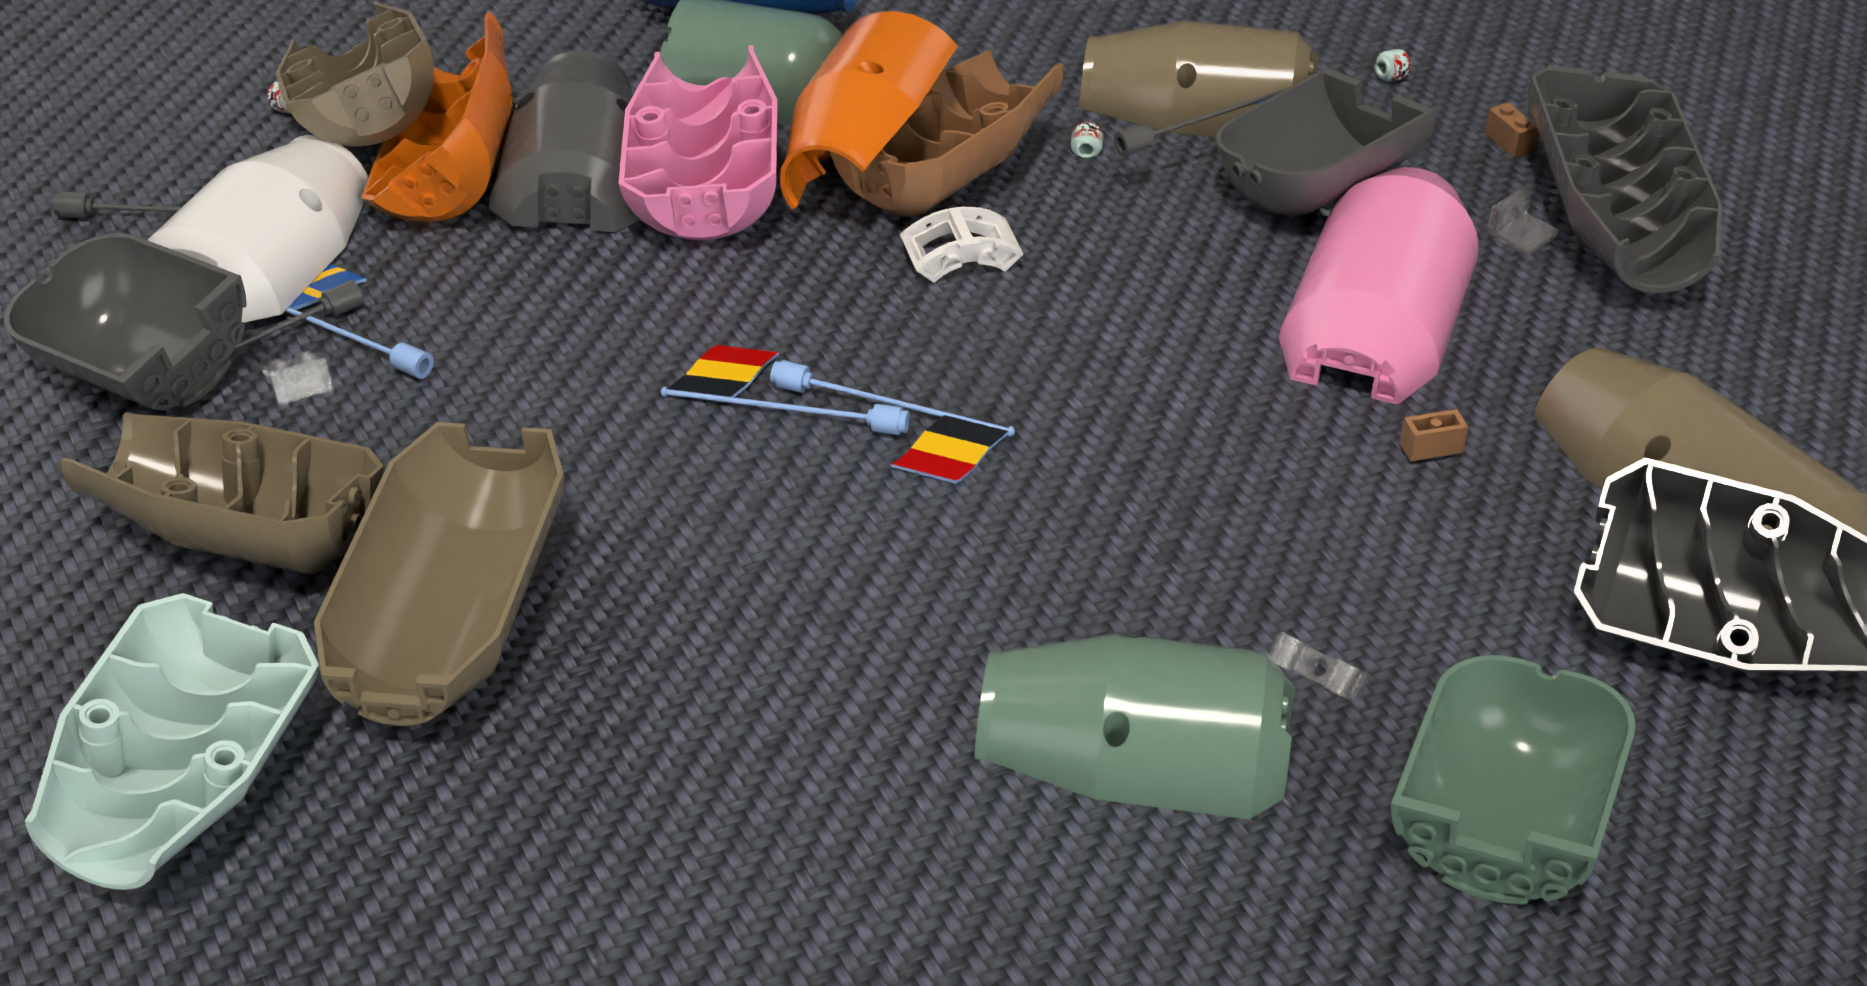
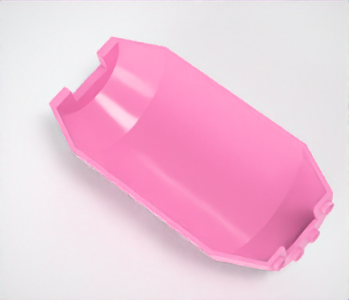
M1396 168L1355 184L1337 199L1331 208L1280 329L1279 341L1291 380L1317 386L1322 365L1374 377L1371 399L1398 405L1438 374L1478 258L1479 250L1474 224L1457 192L1446 180L1436 173L1420 168Z

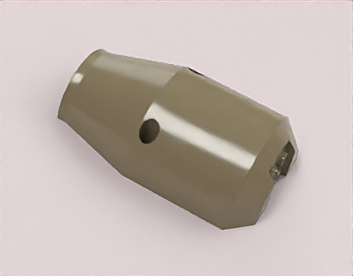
M378 1L374 2L377 16L366 22L369 43H359L347 53L338 57L325 54L314 44L302 50L295 39L290 40V45L275 75L284 103L296 121L315 136L344 146H368L381 143L407 129L424 109L431 93L434 78L433 57L429 44L410 11L378 3Z
M1183 20L1104 36H1089L1083 64L1079 110H1087L1139 125L1146 124L1150 128L1162 129L1290 88L1317 73L1319 58L1297 31ZM1256 104L1169 131V133L1216 137L1218 130L1223 124L1253 108Z
M128 412L123 414L120 445L107 473L72 459L63 458L60 460L64 479L74 492L92 497L173 545L305 574H316L325 570L347 552L384 473V465L370 448L242 421L140 415Z

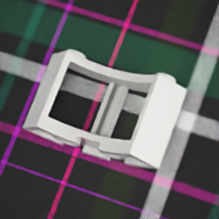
M955 207L944 209L923 217L900 234L916 271L933 283L950 271L962 267V263L977 261L978 264L990 265L1007 271L1023 255L1006 218L983 208ZM971 232L985 237H972ZM950 233L954 234L956 241L942 245L926 254L923 248L924 245L940 236Z

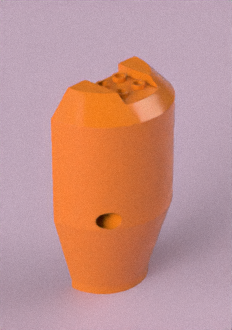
M490 11L484 17L485 36L466 51L465 54L470 63L461 74L447 73L434 67L431 93L421 114L403 132L381 143L361 199L377 210L404 220L437 222L466 212L484 194L512 109V89L504 53V34L499 22Z
M895 11L867 15L853 23L846 30L799 95L795 104L786 159L780 172L781 190L792 210L799 204L806 184L826 173L818 159L821 161L831 157V151L847 158L862 172L914 113L958 47L943 30L921 17Z

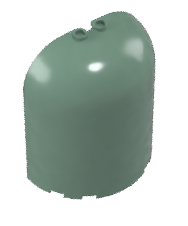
M680 0L667 26L670 30L667 42L663 41L661 58L665 66L676 77L691 84L706 86L722 77L730 79L735 77L747 62L749 46L754 45V53L777 98V124L791 125L795 104L799 95L843 35L828 20L814 14L724 0Z
M1502 655L1473 657L1453 665L1442 675L1436 685L1391 802V817L1397 835H1402L1409 845V854L1423 868L1430 866L1436 872L1443 875L1441 881L1467 894L1508 904H1527L1528 899L1539 898L1549 902L1566 896L1568 890L1578 884H1584L1595 867L1635 733V718L1632 709L1627 701L1606 683L1593 677L1564 669L1557 671L1554 676L1542 673L1541 666L1535 662Z

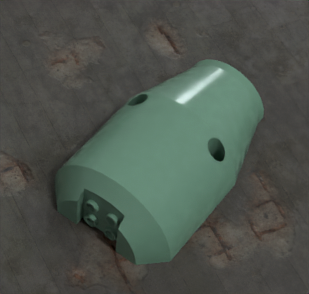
M1114 633L1008 651L990 650L982 685L974 759L998 764L1096 800L1249 820L1284 799L1292 737L1286 732V728L1290 727L1295 687L1267 652L1143 636H1128Z

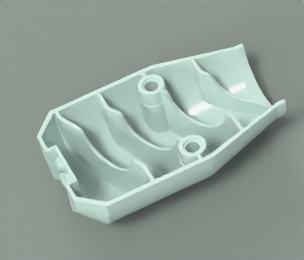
M185 593L138 605L60 714L33 808L25 819L27 831L37 847L51 861L68 873L101 887L126 890L138 888L148 883L157 869L236 806L245 796L316 681L319 663L304 633L276 623H272L268 631H265L256 626H249L231 620L228 617L213 614L212 602Z

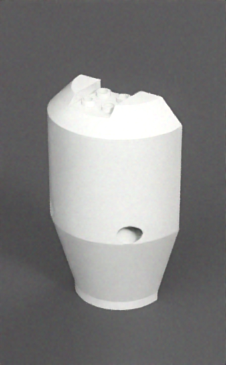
M315 135L300 136L287 145L232 164L220 171L159 228L148 241L241 275L247 306L242 308V323L281 315L346 247L364 204L361 196L368 176L356 157L342 145L328 142Z

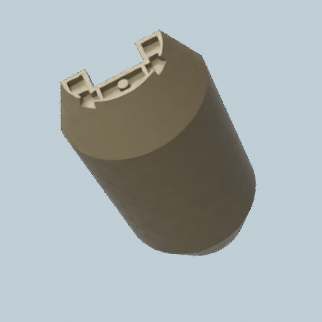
M437 422L388 463L314 620L321 677L327 689L340 703L347 702L358 709V715L372 721L396 726L417 725L433 719L491 675L503 651L564 492L563 470L551 429L522 427L521 433L525 450L470 446L466 424Z

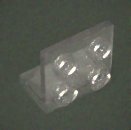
M1521 188L1492 207L1487 233L1518 249L1520 252L1529 255L1558 236L1559 230L1527 213L1530 208L1531 191Z
M311 350L295 354L296 359L288 361L284 360V358L271 360L268 362V367L262 368L263 373L270 377L278 405L334 390L325 357L315 352L312 353Z

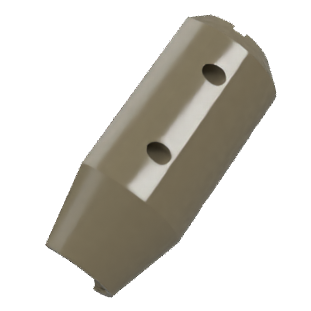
M1591 348L1572 358L1558 371L1547 385L1535 409L1534 416L1587 480L1602 491L1607 477L1643 458H1648L1793 495L1867 536L1866 493L1835 472L1827 469L1815 458L1743 409L1735 406L1729 399L1691 374L1604 348ZM1762 525L1767 530H1773L1768 525Z

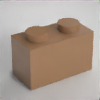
M1509 102L1489 109L1485 128L1487 136L1514 158L1534 152L1538 135L1534 122Z
M1457 409L1404 417L1400 445L1410 461L1463 453L1468 426Z

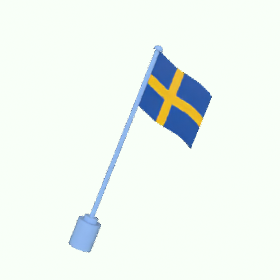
M329 264L285 312L295 316L303 314L297 311V309L319 302L322 299L321 294L349 280L359 284L367 282V279ZM312 316L305 318L309 322L389 354L390 365L393 368L416 378L424 379L433 368L434 359L432 354L401 342L392 349H389Z

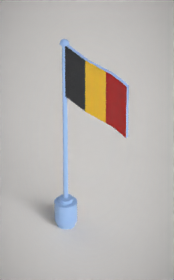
M715 345L705 352L683 377L669 388L665 386L661 389L663 397L673 395L867 420V425L871 426L872 432L894 435L907 433L910 421V412L898 406L875 404L873 409H869L868 414L735 398L754 381L766 365L780 356V352Z
M782 360L781 362L775 361L771 369L770 382L775 383L776 387L803 393L805 389H809L811 384L940 416L941 418L923 432L906 454L891 464L892 468L957 484L976 468L992 447L1007 435L1011 437L1015 433V429L1012 426L1006 428L813 379V373L810 372L809 366Z

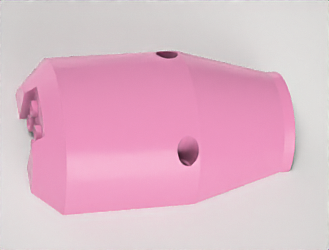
M754 45L749 46L747 62L732 79L722 77L706 86L691 84L676 77L665 66L660 52H655V58L625 109L619 172V187L625 202L633 213L650 227L677 238L689 240L718 239L744 230L758 220L770 205L776 188L778 104L777 98L754 53Z

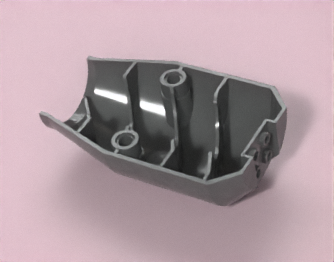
M573 50L558 54L543 65L537 78L511 109L496 160L489 199V209L512 226L538 227L539 221L590 224V231L618 232L641 220L629 208L619 187L625 109L633 95L626 73L616 62L597 52Z
M1643 458L1606 478L1595 522L1600 524L1595 544H1599L1600 547H1593L1589 565L1582 563L1574 589L1575 597L1596 632L1741 672L1867 673V536L1793 495L1648 458ZM1762 525H1768L1773 530H1767Z

